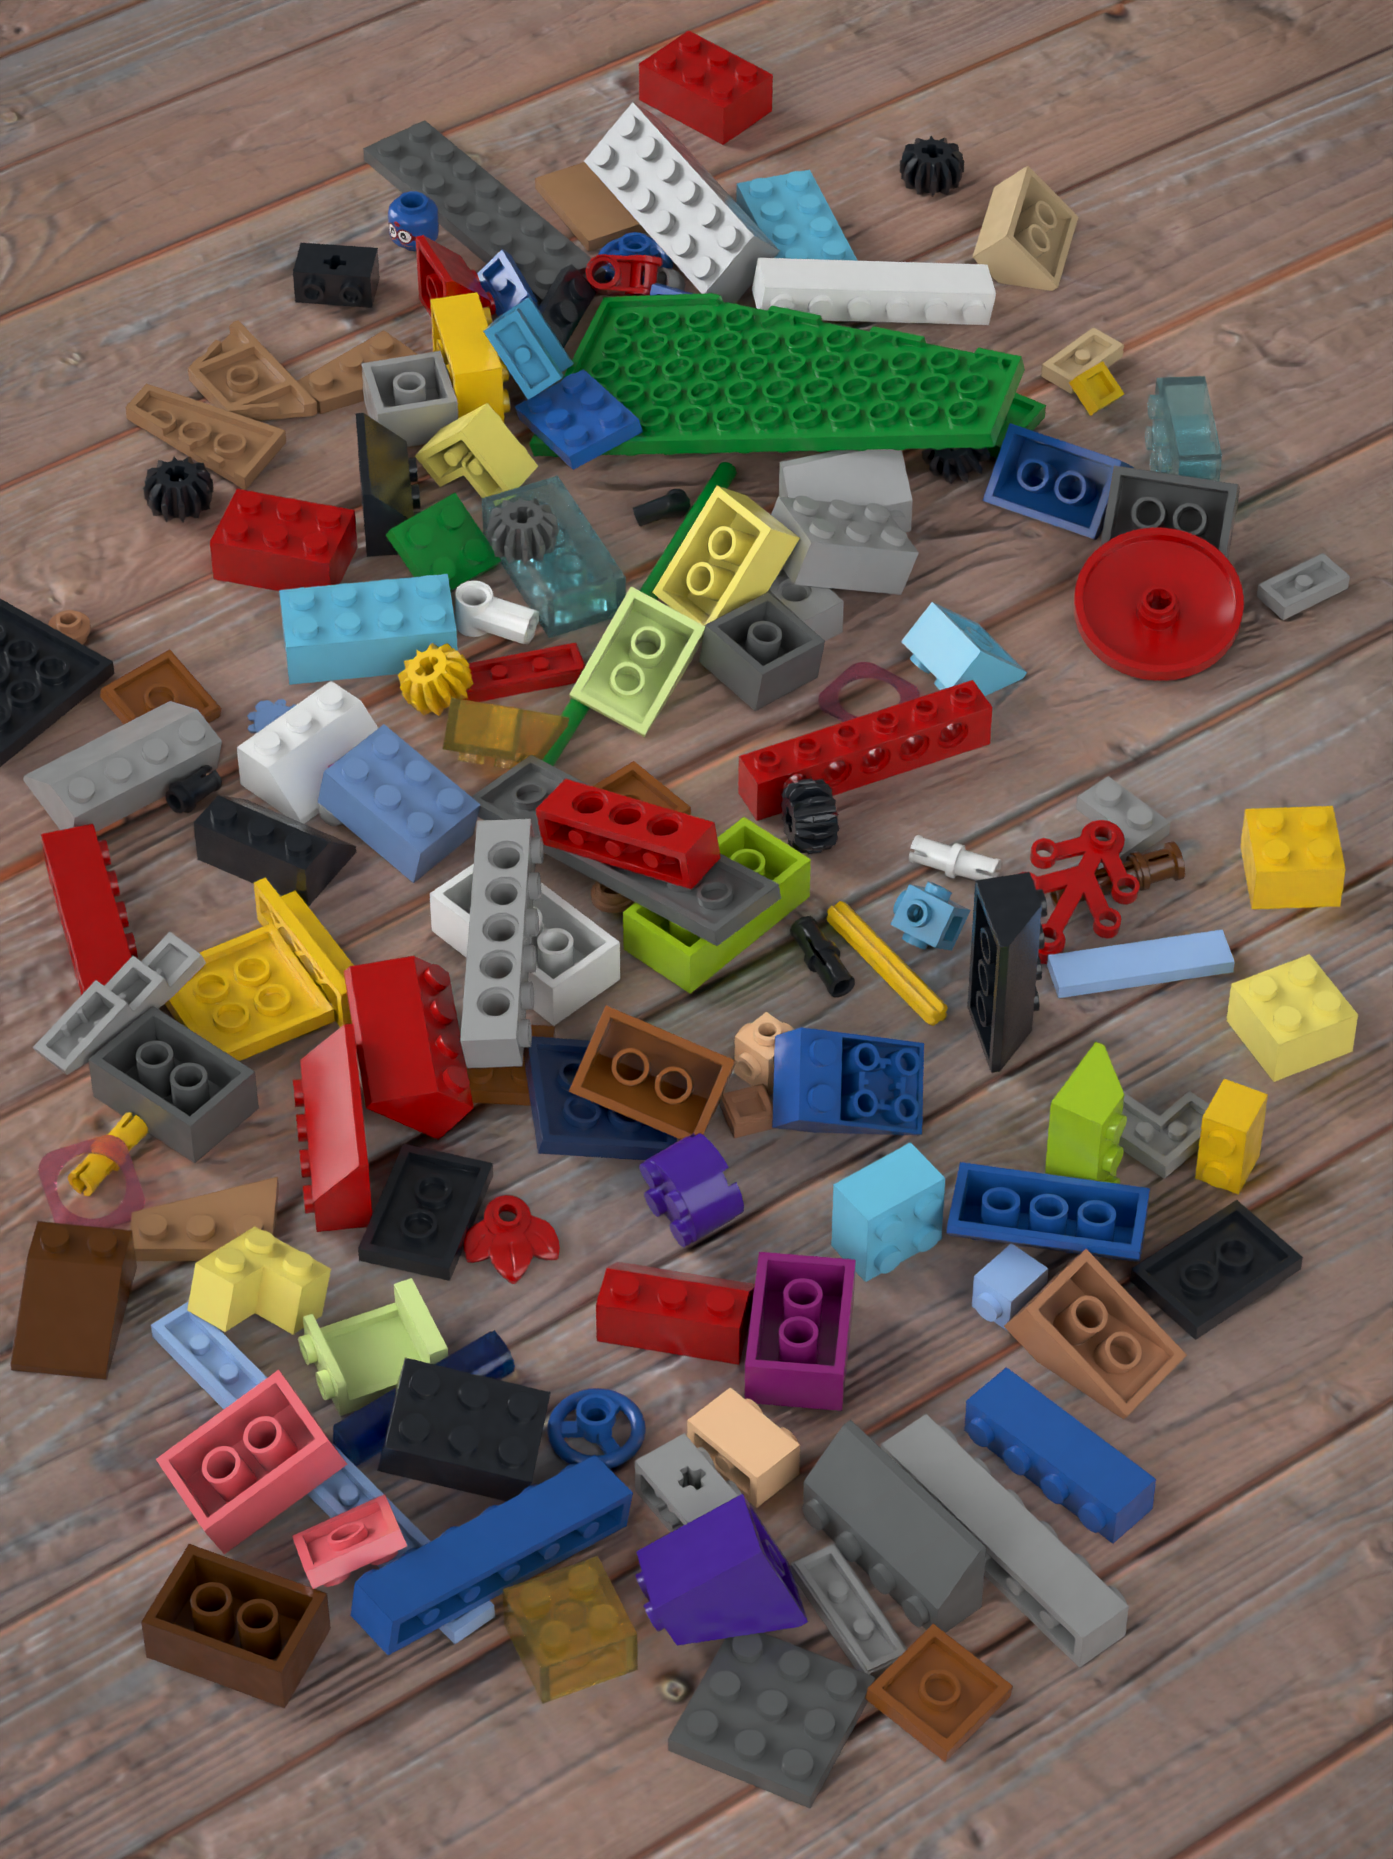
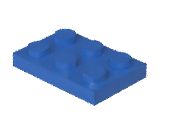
M584 369L566 376L561 382L515 406L519 420L573 470L643 432L639 419Z

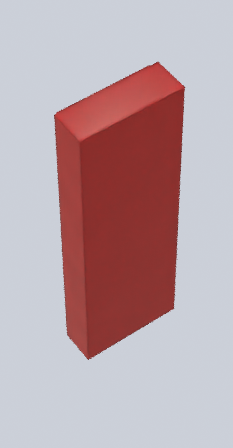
M577 643L469 663L470 674L474 684L466 689L468 698L462 699L463 705L575 684L585 668Z

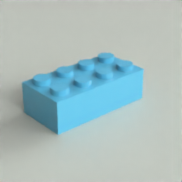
M810 170L793 171L789 174L756 178L752 181L737 183L736 203L780 250L775 258L858 261Z
M448 574L279 590L289 685L399 674L405 670L404 661L417 656L416 649L424 652L431 643H434L437 647L448 643L452 648L458 650L457 630Z

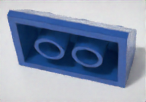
M1010 423L982 501L1096 540L1104 527L1114 465L1128 468L1134 467L1121 460Z

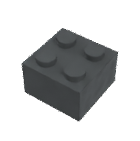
M767 592L705 625L699 662L754 711H757L818 678L825 640Z

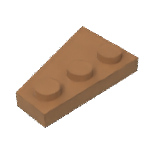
M278 1177L132 1212L130 1230H132L136 1261H199L254 1226L271 1233L275 1237L279 1195Z

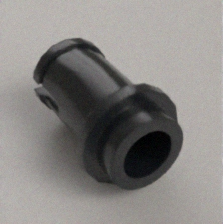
M204 765L185 780L174 781L170 784L165 797L168 805L174 812L179 814L192 812L196 808V803L221 788L222 780L216 770L206 776L212 770V766Z

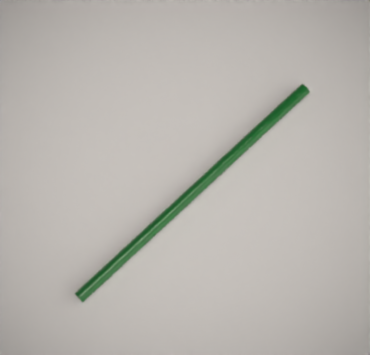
M721 462L639 591L658 601L659 598L652 592L716 486L728 489L735 478L737 470L731 463ZM571 698L535 757L554 766L590 708Z

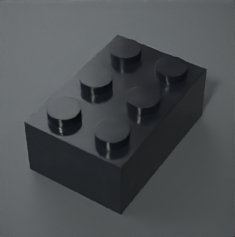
M405 1358L396 1385L377 1471L508 1501L518 1496L525 1488L532 1484L551 1392Z

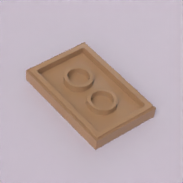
M585 162L535 178V189L588 252L604 247L610 241L620 238L627 233L647 232Z

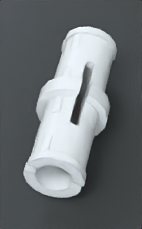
M916 835L910 848L914 849L915 852L909 853V862L945 871V876L953 879L959 875L977 881L999 877L1000 874L995 871L996 869H1001V859H994L965 850V845L959 843L950 846Z

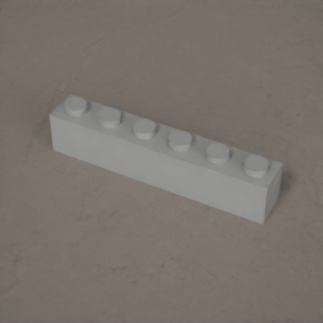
M925 1414L881 1443V1449L986 1547L984 1576L1079 1668L1125 1636L1129 1606L1120 1591L1113 1586H1107L1093 1573L1087 1560L1078 1553L1073 1554L1058 1539L1054 1529L1048 1523L1039 1521L1024 1507L1022 1500L1013 1490H1006L994 1479L985 1463L979 1458H972L958 1444L955 1436L948 1428L940 1427Z

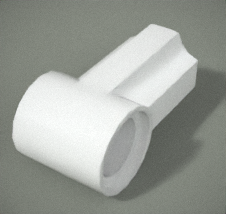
M467 581L457 587L455 592L456 629L461 634L469 637H479L491 633L521 644H530L539 622V611L494 597L490 586L481 581Z

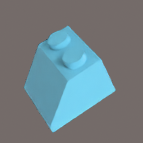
M931 602L901 641L913 653L910 660L922 671L928 674L932 673L937 678L934 685L939 690L973 680L983 695L987 696L1022 680L1027 674L978 623L934 602Z

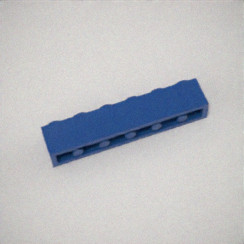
M596 1455L578 1464H570L562 1469L559 1474L539 1485L533 1484L528 1486L518 1496L503 1504L490 1506L480 1516L459 1527H450L435 1540L419 1548L414 1547L407 1550L399 1559L380 1569H371L355 1581L350 1616L387 1655H390L626 1527L633 1492Z

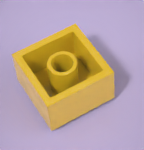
M1333 806L1245 809L1240 847L1251 909L1340 907L1346 868Z

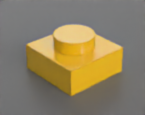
M1103 361L1069 382L1090 416L1125 395Z

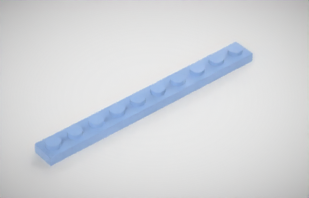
M188 1302L151 1324L152 1337L225 1409L267 1377L217 1327L187 1311ZM337 1447L336 1449L348 1465L307 1494L330 1518L383 1495ZM388 1498L387 1500L407 1543V1547L398 1550V1554L390 1561L377 1565L379 1568L399 1559L407 1550L414 1547L419 1548L431 1542ZM489 1600L439 1629L454 1644H457L495 1617L494 1604Z

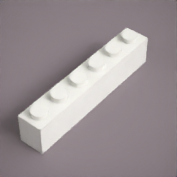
M758 258L752 286L757 309L768 310L771 306H777L821 315L824 321L989 325L996 297L988 265Z

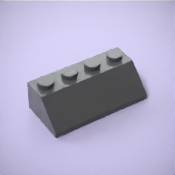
M852 1420L845 1423L804 1480L803 1514L814 1529H822L836 1543V1546L846 1560L849 1562L855 1561L869 1575L871 1582L879 1592L885 1595L889 1594L902 1606L905 1615L912 1624L917 1627L922 1626L925 1630L932 1624H935L946 1633L982 1607L986 1547Z

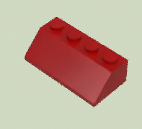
M416 956L349 966L344 971L351 1020L352 1024H354L355 1043L366 1108L439 1140L474 1108L466 1062L460 1042L461 1035L449 972L437 964H431Z
M344 1024L300 1060L302 1079L293 1080L295 1107H305V1114H296L298 1142H308L309 1148L299 1150L302 1178L311 1177L312 1185L303 1186L305 1214L315 1213L316 1232L364 1228L368 1226L372 1217L369 1165L354 1024Z

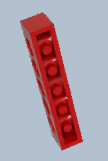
M971 680L740 755L738 763V794L756 821L782 813L781 802L783 801L782 793L784 788L788 784L797 783L798 780L810 778L813 780L823 779L832 789V796L989 745L993 707L975 682Z

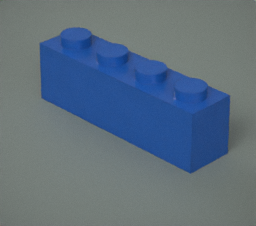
M1005 1367L966 1400L964 1431L968 1433L972 1441L980 1447H987L1004 1460L1012 1472L1029 1479L1042 1489L1044 1495L1055 1504H1061L1071 1511L1091 1532L1101 1534L1114 1544L1153 1509L1156 1478L1009 1368Z

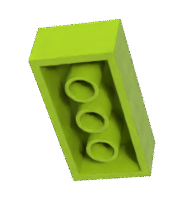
M745 817L741 818L717 837L720 854L778 883L781 894L780 900L718 946L636 902L623 912V949L689 994L810 897L811 859Z

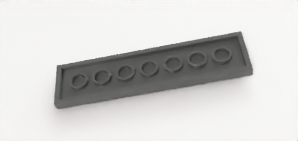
M425 120L363 148L364 161L402 193L417 191L432 199L438 208L439 224L487 264L502 249L508 252L531 288L539 306L561 269L572 264L588 281L586 278V267L591 260L590 256ZM603 267L599 268L594 276L595 281L601 284L606 282V270Z
M530 755L471 797L480 804L477 817L484 821L531 819L534 836L539 837L541 835L535 809L565 778L583 784L586 783ZM543 845L545 854L716 946L781 899L778 883L720 854L721 858L691 890Z

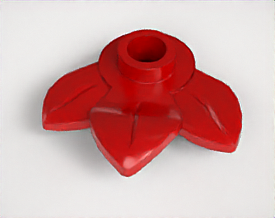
M502 1195L491 1200L485 1208L483 1220L468 1230L464 1240V1253L468 1263L480 1262L490 1258L497 1272L511 1284H516L522 1278L533 1256L553 1261L559 1258L560 1252L559 1239L550 1223L532 1216L528 1205L522 1199L512 1195ZM502 1212H512L516 1218L513 1221H504L499 1217V1214Z

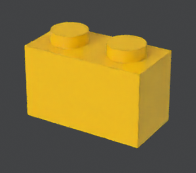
M1223 1079L1202 1117L1195 1179L1239 1195L1260 1156L1268 1094Z

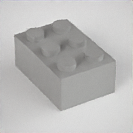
M797 496L796 498L778 497L771 513L775 519L800 538L782 567L794 585L902 594L919 552L908 539L907 534L901 530L892 518L887 508L875 503L863 506L849 504L837 499L832 500V502L816 501L806 496Z

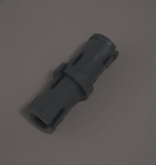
M804 916L796 920L790 928V934L805 954L804 962L810 971L817 972L832 997H842L848 994L855 985V979L849 974L840 960V950L836 944L826 939L817 921L812 916Z

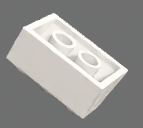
M330 681L237 747L240 784L285 816L305 824L320 813L318 797L324 771L329 765L338 761L376 731L378 727L361 700Z

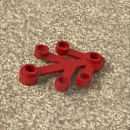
M1095 820L1088 823L1082 829L1080 837L1058 843L1047 838H1041L1032 844L1030 861L1035 867L1040 869L1051 868L1058 860L1083 855L1078 866L1041 876H1036L1030 872L1036 890L1042 889L1044 894L1065 889L1047 923L1042 924L1044 937L1051 938L1054 942H1045L1044 948L1038 950L1041 964H1047L1048 955L1064 952L1066 939L1063 931L1082 896H1084L1094 919V932L1099 937L1106 939L1113 938L1119 933L1122 920L1121 915L1117 910L1109 908L1095 876L1097 868L1102 863L1113 884L1111 889L1112 898L1117 903L1123 905L1131 904L1137 899L1140 884L1136 877L1127 874L1119 854L1123 850L1125 838L1122 830L1116 824L1107 820ZM1096 837H1104L1108 841H1100ZM1044 850L1048 851L1051 855L1042 857L1037 852ZM1128 886L1132 891L1125 893L1120 891L1118 887ZM1107 919L1112 921L1114 925L1107 927L1102 925L1100 921Z

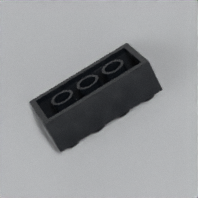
M1030 872L975 881L967 1008L991 1073L1000 1072L1032 1031L1033 1012L1039 1011L1040 1008L1036 981L1042 979V967L1038 950L1043 949L1045 946L1041 917L1047 916V902L1043 890H1036Z

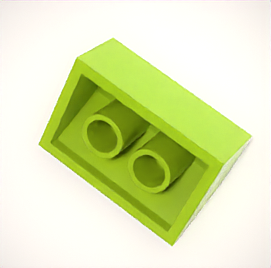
M1095 1042L1051 1102L1045 1174L1120 1184V1178L1116 1177V1172L1124 1152V1148L1119 1146L1120 1137L1127 1122V1117L1122 1115L1124 1092L1106 1048L1101 1043Z

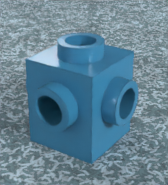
M929 881L926 887L909 884L907 890H904L898 896L894 904L893 913L895 916L890 925L904 931L901 939L918 948L926 950L929 944L934 948L952 951L971 910L950 900L952 892L940 885Z

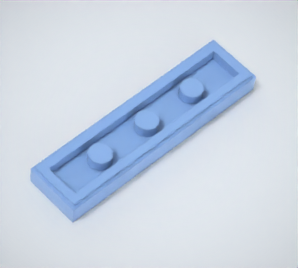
M1223 929L1048 955L1047 967L1058 998L1233 973L1235 964Z

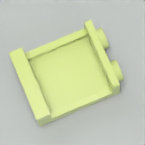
M412 1278L394 1284L395 1303L319 1328L313 1314L303 1317L304 1335L298 1337L302 1356L307 1365L315 1364L318 1370L316 1372V1381L324 1400L332 1398L340 1416L394 1398L397 1381L405 1358L449 1368L448 1347Z

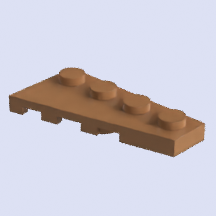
M147 383L126 406V416L129 421L197 462L204 463L207 468L244 490L252 484L286 444V431Z

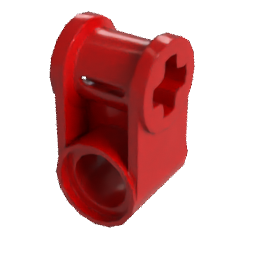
M600 254L591 258L588 262L586 278L591 287L601 295L649 296L652 284L657 283L658 267L662 266L663 259L649 255L622 256ZM602 266H609L615 270L614 278L606 284L598 283L594 278L596 271ZM645 270L644 284L642 285L643 271Z

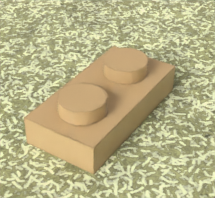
M1093 327L1043 363L1041 377L1073 394L1074 390L1069 384L1071 380L1102 361L1107 368L1123 357L1124 344Z

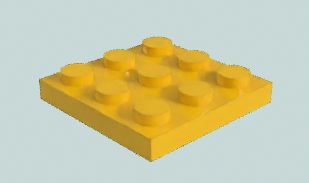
M273 923L199 952L206 961V964L165 1003L177 1022L238 1061L335 1022L333 1007Z

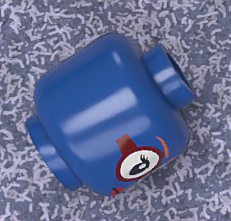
M417 191L405 192L390 204L388 210L389 235L392 241L399 247L410 251H416L417 236L424 235L435 241L439 233L438 208L435 202Z

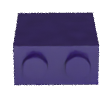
M743 1493L636 1551L642 1572L636 1574V1579L643 1594L649 1601L644 1604L645 1611L654 1628L658 1632L666 1629L677 1646L796 1628L808 1622L787 1559Z

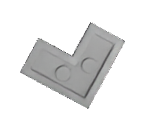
M1109 776L1077 796L1076 809L1092 821L1107 820L1116 824L1122 830L1125 838L1123 850L1119 854L1122 862L1126 861V857L1130 853L1136 851L1143 853L1169 835L1170 821ZM1096 837L1100 841H1108L1107 838ZM1100 863L1097 869L1103 868V864Z
M1189 1091L1159 1116L1124 1093L1122 1115L1127 1117V1122L1120 1137L1119 1146L1124 1148V1152L1165 1179L1199 1149L1202 1117L1209 1104Z

